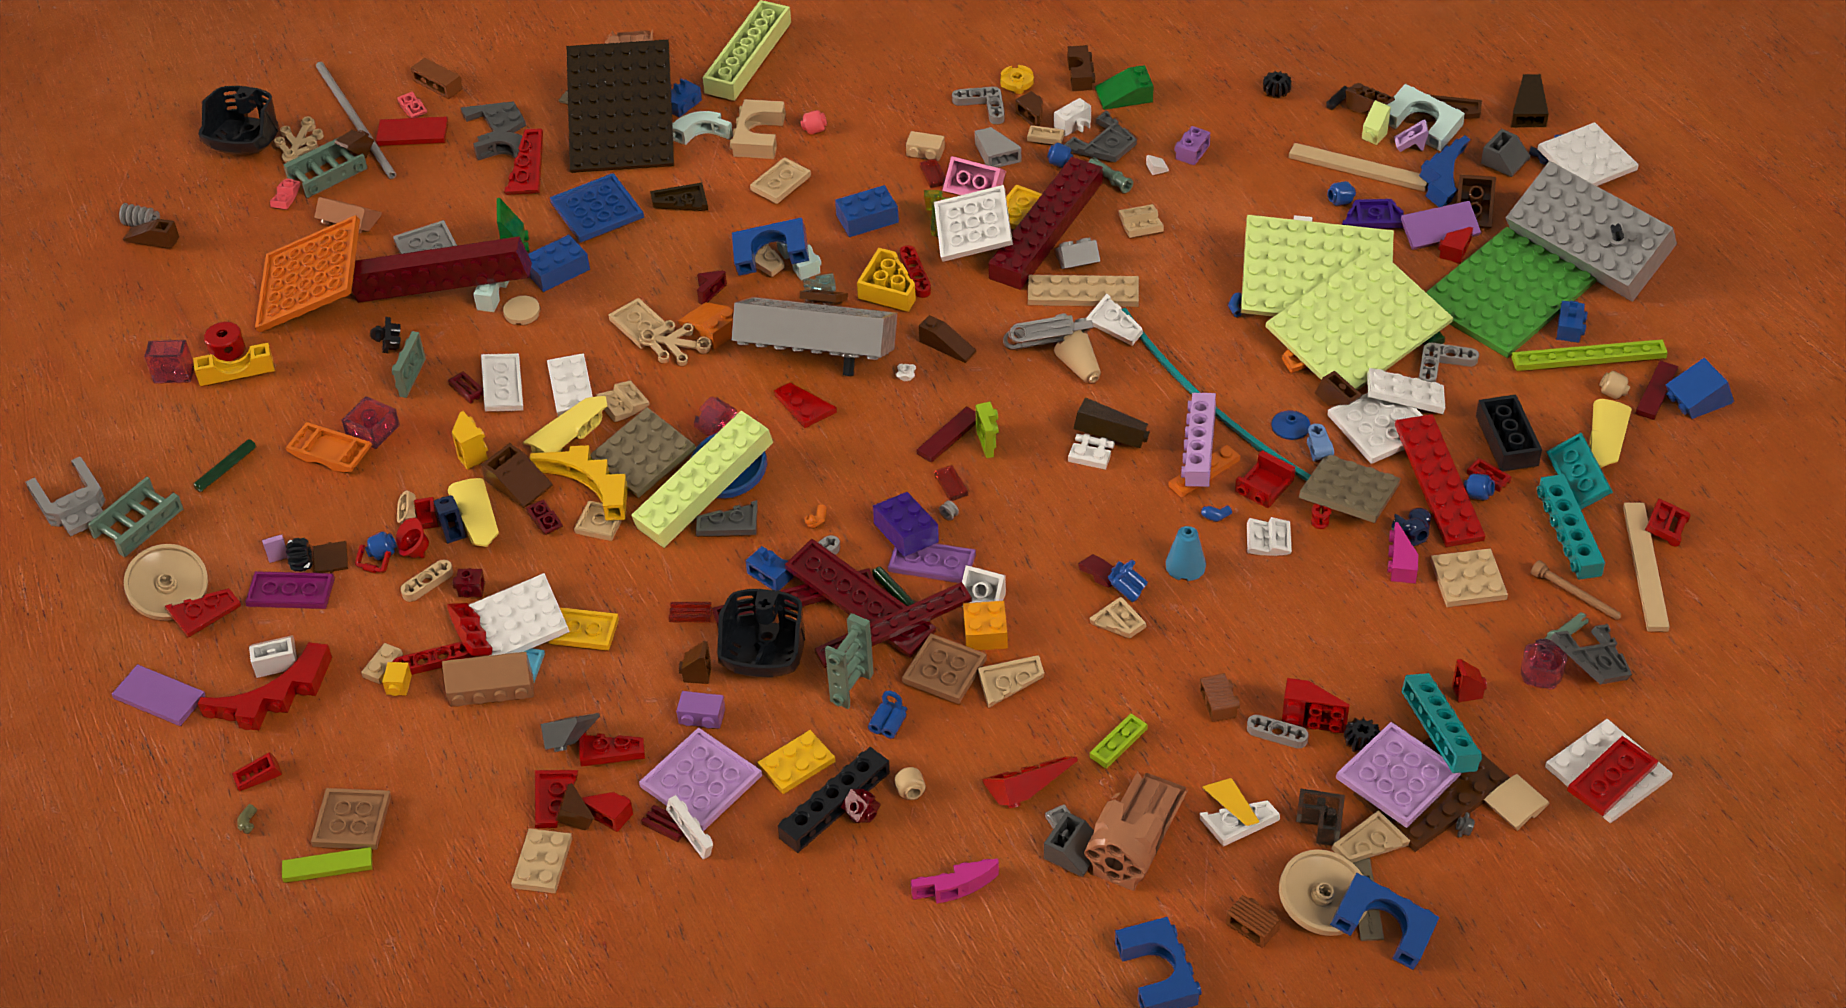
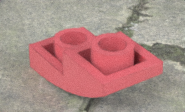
M413 91L397 97L398 103L410 118L427 113L420 99L416 98Z
M284 179L277 186V194L270 200L271 207L288 209L299 191L300 181Z

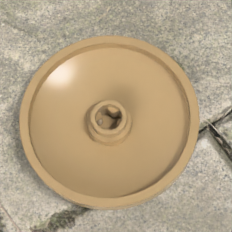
M161 544L143 550L130 562L124 576V589L130 604L142 615L156 620H173L167 612L165 605H177L184 603L183 600H195L204 597L208 589V574L203 561L190 549L175 544Z
M1327 850L1305 851L1292 858L1284 868L1279 881L1280 899L1289 916L1303 928L1320 935H1341L1344 932L1331 926L1330 923L1356 873L1363 874L1351 861L1337 853ZM1367 911L1363 913L1359 923L1362 921Z

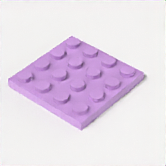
M1390 722L1337 772L1336 779L1407 828L1461 773H1452L1441 755Z
M698 727L639 781L642 789L666 806L668 799L676 795L680 801L687 805L688 812L699 821L700 827L704 831L762 776V771Z

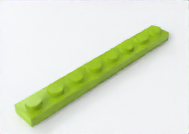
M1661 339L1512 352L1511 358L1516 371L1661 359L1667 358L1668 352Z

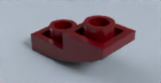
M544 499L526 507L527 513L544 535L563 527L555 512L550 510Z
M1094 554L1078 563L1079 570L1093 575L1095 583L1108 588L1112 586L1108 576L1111 574V569L1114 566Z

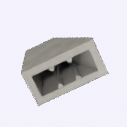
M992 127L975 131V145L986 165L998 168L1021 162V147Z

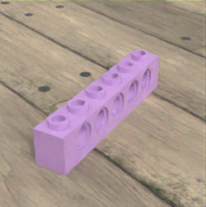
M1192 393V401L1188 400V412L1190 413H1187L1186 423L1189 426L1185 427V438L1188 439H1184V451H1187V453H1183V464L1186 465L1182 466L1181 478H1185V486L1209 487L1216 393Z

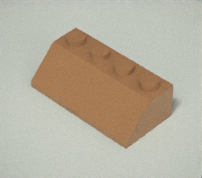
M527 652L442 661L445 691L450 707L534 697L533 673Z

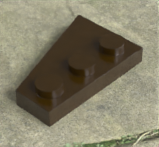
M702 182L650 191L653 208L708 210Z

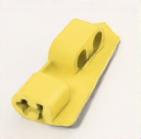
M606 396L583 399L526 439L523 444L530 445L532 453L561 452L563 447L575 437L583 439L601 423L602 411L607 407Z
M1598 399L1593 403V422L1589 447L1600 468L1618 462L1632 410L1631 407L1608 399Z
M473 478L451 484L448 488L449 496L452 495L455 499L464 530L473 546L488 547L499 532L484 479Z

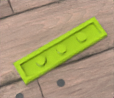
M371 847L282 860V880L284 883L373 870Z

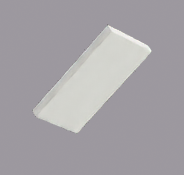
M519 353L481 354L485 412L523 410Z

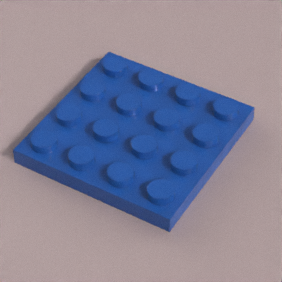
M614 173L550 197L551 204L580 243L644 218L643 211Z

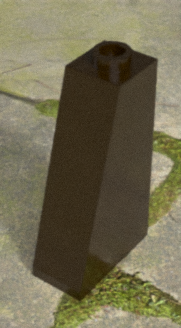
M1523 74L1513 111L1511 128L1546 127L1549 112L1541 74Z
M1089 398L1083 400L1077 412L1073 428L1137 448H1141L1143 442L1147 443L1150 431H1147L1148 423Z

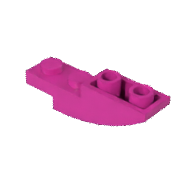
M998 858L984 859L972 863L964 862L954 865V873H942L937 876L912 879V898L914 900L935 896L936 904L971 894L990 883L999 875Z

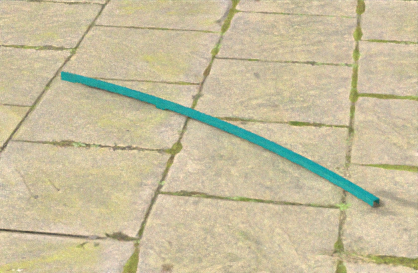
M1126 308L1121 309L1126 315H1129L1134 320V318L1131 316V314ZM1143 331L1139 338L1168 372L1190 394L1200 393L1166 359ZM1216 407L1215 416L1248 441L1252 447L1258 451L1263 450L1295 466V475L1307 481L1310 478V474L1267 447Z

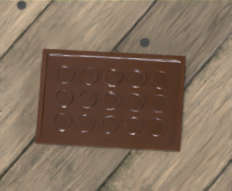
M1431 738L1422 742L1441 755ZM1482 753V760L1479 762L1478 770L1461 773L1407 828L1355 791L1353 795L1372 813H1376L1379 810L1410 840L1408 846L1416 852L1457 823L1459 817H1464L1466 812L1471 813L1485 803L1484 799L1510 777Z

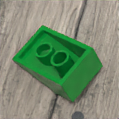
M1145 65L1127 68L1095 86L1103 110L1153 102L1154 86Z
M497 198V225L500 239L520 236L527 253H529V242H526L529 241V232L525 230L524 223L501 198Z

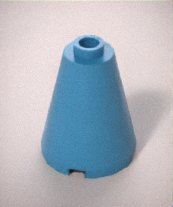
M1184 526L1178 530L1168 553L1166 570L1170 576L1177 580L1183 578L1187 579V581H1193L1204 574L1206 560L1197 530L1191 526Z

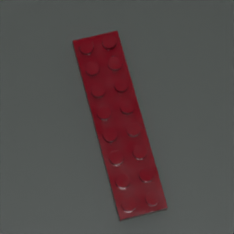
M813 539L809 540L785 564L786 570L844 612L867 619L870 623L907 607ZM928 621L890 638L886 642L908 658H911L925 643L928 636L936 632V626Z

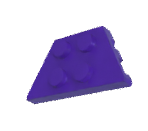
M1392 199L1355 200L1342 225L1366 228H1404L1401 221L1404 211L1397 207Z

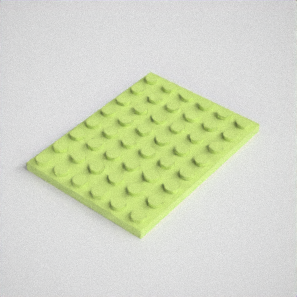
M1247 215L1241 313L1276 316L1374 246L1393 262L1394 230Z
M1374 246L1266 322L1265 327L1321 380L1324 376L1336 371L1358 391L1368 384L1367 373L1369 368L1387 370L1453 321V317Z

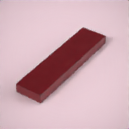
M1659 361L1635 414L1655 420L1668 392L1666 384L1674 379L1679 366Z
M966 406L917 449V454L932 463L976 425V411Z

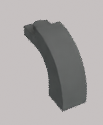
M495 132L487 134L488 139L473 143L478 160L498 154H507L515 158L519 153L518 148L522 135L512 132Z

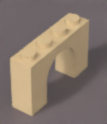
M744 99L743 105L739 108V117L736 118L733 139H730V149H733V157L774 159L777 150L776 134H759L749 130L759 125L783 126L786 116L784 102Z

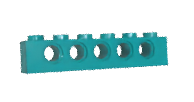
M1565 475L1541 477L1540 484L1537 486V495L1542 499L1544 510L1550 516L1551 526L1555 527L1557 539L1563 545L1564 555L1570 560L1572 572H1575L1578 580L1602 576L1605 561Z
M1429 673L1406 675L1401 692L1452 773L1477 771L1479 762L1482 760V753L1455 714L1454 709L1449 705L1445 695L1438 688L1437 683L1434 682Z

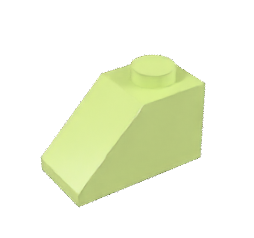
M1378 101L1373 103L1363 125L1362 139L1377 145L1387 135L1390 106Z

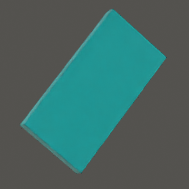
M1582 433L1546 451L1557 474L1565 475L1581 510L1613 493Z

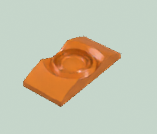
M306 422L285 448L286 451L307 463H321L336 472H352L371 448L372 443Z

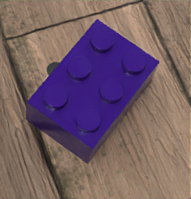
M908 492L873 505L874 524L904 557L939 543L938 523Z

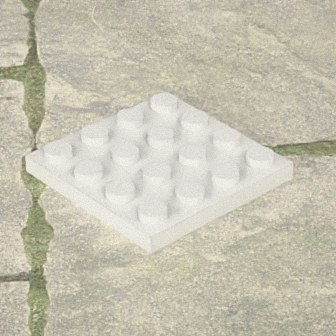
M1595 122L1538 145V150L1549 161L1596 186L1636 171L1639 167V164Z
M1004 185L934 202L942 262L1013 245Z
M1368 393L1362 395L1360 399L1350 405H1337L1330 408L1327 413L1331 420L1371 464L1405 450L1395 428V420L1423 416L1417 408L1368 397Z
M545 573L469 605L480 616V626L486 631V641L492 646V655L524 652L570 632Z
M1606 719L1548 760L1545 768L1568 787L1572 781L1621 736H1624L1641 749L1643 748L1611 721ZM1658 761L1657 766L1602 817L1609 823H1612L1669 781L1673 773Z

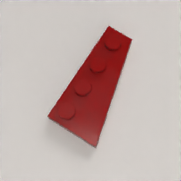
M542 128L524 130L518 148L519 153L515 157L512 173L510 172L509 183L504 190L506 195L540 193L543 148Z

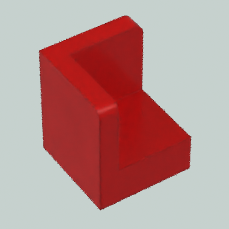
M434 497L414 500L417 519L422 523L423 529L439 527Z

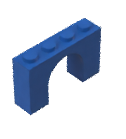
M802 217L732 232L734 264L739 276L756 272V253L762 246L771 242H782L787 245L791 264L809 261L807 234Z
M1356 873L1330 925L1351 936L1364 912L1371 909H1380L1390 913L1399 922L1402 930L1401 941L1392 959L1413 970L1420 961L1440 917L1434 915L1430 910L1423 909L1414 904L1411 900L1397 895L1389 888L1373 882L1369 877Z
M1168 917L1115 930V944L1122 962L1146 955H1156L1166 959L1174 969L1173 974L1166 980L1138 988V1002L1141 1008H1189L1198 1005L1199 995L1202 994L1199 982H1195L1193 979L1192 965L1190 962H1186L1184 946L1182 943H1178L1176 927L1174 924L1171 925Z

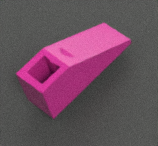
M1395 522L1394 530H1390L1389 542H1393V545H1389L1388 557H1392V561L1388 560L1387 572L1391 573V581L1416 584L1418 553L1399 523Z

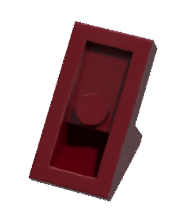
M725 271L697 274L699 284L697 289L698 302L700 304L708 303L727 286Z

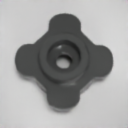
M1466 812L1464 817H1459L1456 823V830H1459L1457 835L1459 838L1462 837V834L1469 836L1474 828L1475 820L1469 818L1470 813Z

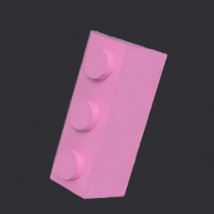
M951 156L943 191L965 195L1003 185L1006 171Z

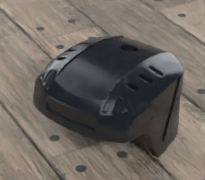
M223 86L214 90L202 101V126L198 135L205 145L216 151L238 155L255 154L265 149L279 131L272 95L265 90L247 86ZM236 91V94L224 95L225 92ZM227 99H235V102H225V101H226ZM237 106V109L227 110V107ZM257 107L260 119L248 117V113Z
M746 589L733 592L727 598L719 613L718 663L737 674L762 678L786 675L794 672L799 666L805 641L801 600L789 593L775 590ZM743 596H752V597H753V598H747V599L737 600L738 598L743 597ZM785 600H789V601L795 603L796 605H793V604H791V603H789V602H786ZM747 603H752V604H753V605H751V606H745V607H739V608H737L739 605H742V604H747ZM785 607L791 608V609L795 610L797 613H795V612H793V611H791V610H788V609H786ZM745 611H753V612H754V613H748V614L738 615L739 613L745 612ZM777 613H778L779 623L773 622V621L775 620V618H776ZM786 615H790V616L796 618L797 620H794V619H792V618H790V617H787Z

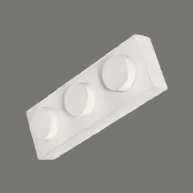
M676 795L669 798L666 808L667 812L702 859L709 857L713 848L711 837L702 831L699 821L690 815L687 805L683 801H680Z

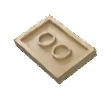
M784 157L750 184V189L778 204L811 177V171Z
M639 298L608 314L609 320L641 349L645 345H642L639 341L640 332L645 328L655 330L665 323L662 318ZM664 332L660 336H665L668 333Z
M528 829L511 882L512 888L556 893L572 842L571 833Z

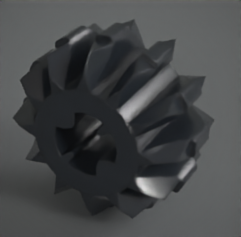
M1282 71L1268 72L1267 76H1264L1263 91L1267 93V96L1272 95L1273 98L1275 96L1279 98L1286 96L1291 90V77L1287 73H1282Z
M305 538L288 540L286 553L291 570L302 572L311 569L313 557L309 541Z
M1364 717L1360 721L1354 718L1352 722H1348L1344 731L1346 746L1352 747L1353 752L1356 750L1361 751L1381 732L1379 731V724H1373L1372 719L1365 721Z

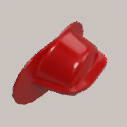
M409 518L400 525L396 534L400 555L411 558H425L429 539L424 533L420 520Z

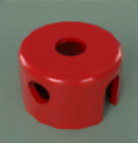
M225 321L210 326L204 334V341L209 355L212 354L219 360L232 361L244 353L246 347L241 329L235 323ZM232 347L230 352L224 351L225 348Z

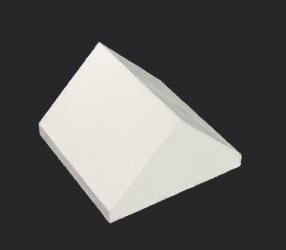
M966 565L962 583L972 597V602L970 603L1003 601L1006 595V575Z

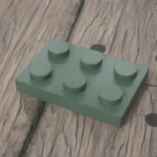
M411 332L409 338L405 341L403 350L399 353L396 364L392 367V375L395 378V387L398 389L399 397L407 398L426 360L419 332Z

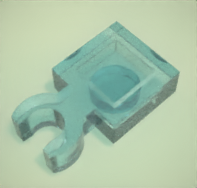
M833 273L817 275L814 280L810 278L803 279L805 290L836 291Z

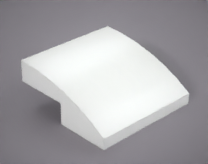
M1271 517L1269 522L1249 518L1247 522L1248 553L1268 556L1290 554L1292 552L1290 521Z

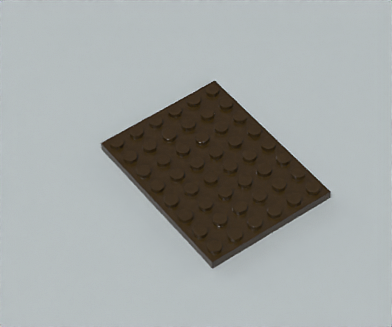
M669 39L566 46L570 172L674 166Z

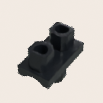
M385 317V326L383 328L376 326L371 329L370 337L376 342L382 340V353H388L389 348L399 349L401 337L398 336L400 335L401 324L391 323V317Z

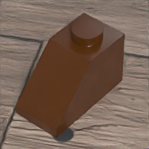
M1030 91L1016 99V113L1032 126H1040L1043 104L1041 97Z
M360 129L359 132L350 130L336 139L334 143L356 155L363 154L367 158L374 139L368 137L369 133Z
M1336 371L1324 376L1315 391V394L1327 405H1350L1362 397V394Z
M703 641L687 651L683 661H680L679 674H682L684 683H709L712 667L708 641Z

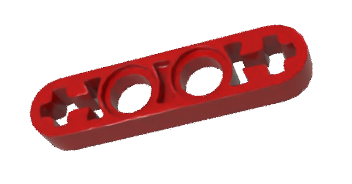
M911 245L901 247L900 260L906 268L908 276L915 283V295L919 298L930 296L931 284L916 249ZM910 264L917 265L916 267H909ZM914 276H922V278H920V279H915V278H913V277H914Z
M461 641L400 656L394 659L393 662L408 663L411 674L414 675L443 668L442 661L472 658L473 656H471ZM441 654L449 655L446 659H438ZM421 659L428 660L425 664H418V661Z

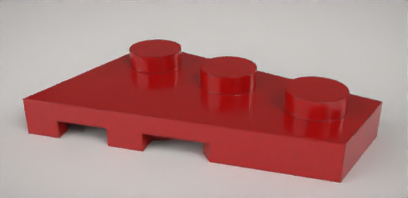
M790 382L774 390L775 397L804 428L837 413V407Z
M229 588L205 594L204 597L199 599L183 600L184 603L177 605H165L167 612L188 638L241 607L240 601Z
M585 732L579 738L580 765L583 767L645 759L644 739L642 737L622 735L612 738L605 737V734L602 733L592 736L587 735Z
M535 770V828L558 827L559 822L556 821L563 795L568 784L572 783L575 785L579 770Z

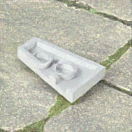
M1108 294L1103 297L1086 318L1087 321L1092 320L1093 327L1132 346L1143 334V329L1129 315H1126L1121 310V307L1111 300Z
M1267 800L1249 804L1260 821L1254 825H1244L1226 808L1219 809V813L1209 815L1208 812L1200 813V820L1224 847L1279 821L1280 814Z

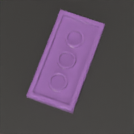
M1470 201L1401 216V221L1412 250L1437 245L1441 239L1444 240L1447 233L1467 227H1473L1472 237L1481 234Z
M933 544L904 557L894 547L888 572L960 583L963 580L966 565L973 566L976 550Z
M138 664L112 693L113 699L178 726H181L198 706L200 697L206 696L204 691Z

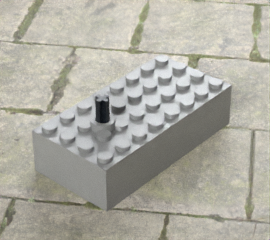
M1551 161L1547 163L1506 216L1509 228L1514 230L1515 233L1528 238L1536 245L1544 247L1545 250L1558 255L1566 262H1571L1582 271H1587L1596 278L1598 283L1632 302L1677 245L1673 227Z
M751 297L734 303L732 341H737L739 345L756 343L755 346L757 347L774 345L775 349L793 347L792 350L794 351L811 349L812 353L830 351V355L844 357L843 375L854 376L855 358L867 355V359L877 360L894 350L898 313Z

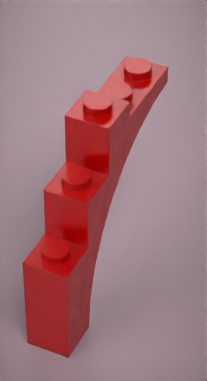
M308 642L301 656L288 670L268 684L250 692L219 698L200 697L198 706L202 716L210 719L218 718L237 721L239 728L259 731L268 711L288 713L296 694L303 696L317 695L332 660L328 644Z

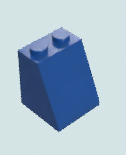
M1705 358L1666 384L1668 398L1672 402L1676 401L1679 404L1680 411L1684 415L1688 414L1692 419L1734 402L1728 381Z

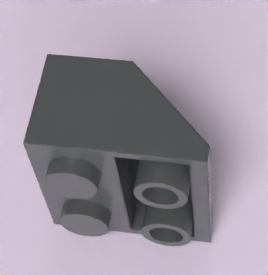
M1501 129L1484 146L1481 164L1512 177L1530 159V155L1517 135Z
M1065 812L1044 842V859L1084 877L1092 865L1085 856L1084 851L1094 830L1085 820Z

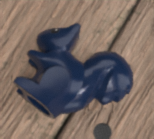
M1423 508L1412 509L1408 514L1409 519L1406 520L1397 514L1394 515L1395 519L1391 525L1392 530H1394L1395 522H1398L1406 536L1411 537L1410 542L1413 546L1426 542L1430 528L1428 522L1431 521L1432 517L1428 510Z

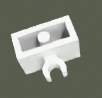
M1081 98L1054 112V128L1063 129L1065 137L1076 130L1083 132L1084 126L1090 128L1091 105Z

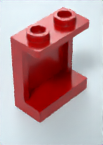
M1262 450L1258 454L1255 466L1243 478L1240 476L1236 478L1235 492L1259 505L1269 508L1294 481L1296 467Z

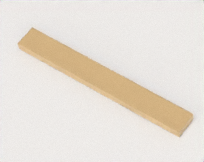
M1294 143L1289 152V158L1420 191H1425L1428 185L1419 176L1420 173Z
M1624 503L1623 511L1647 631L1668 632L1670 626L1651 533L1645 530L1648 523L1645 503Z

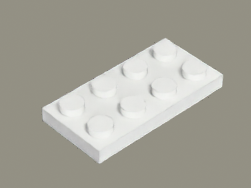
M584 353L547 360L558 417L583 399L593 397Z
M1369 368L1367 373L1368 397L1435 413H1444V385L1423 381L1419 378L1406 377L1398 373L1385 372L1381 369Z

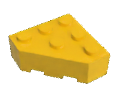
M878 248L857 282L858 299L909 312L916 300L915 283L908 276L904 265L900 263L896 252Z

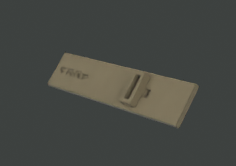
M1370 858L1353 862L1364 876L1369 877L1374 882ZM1379 909L1368 910L1362 921L1358 924L1361 941L1384 940Z

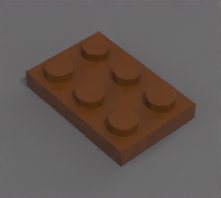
M810 289L800 291L799 299H805V303L816 304L823 302V305L833 306L848 300V293Z

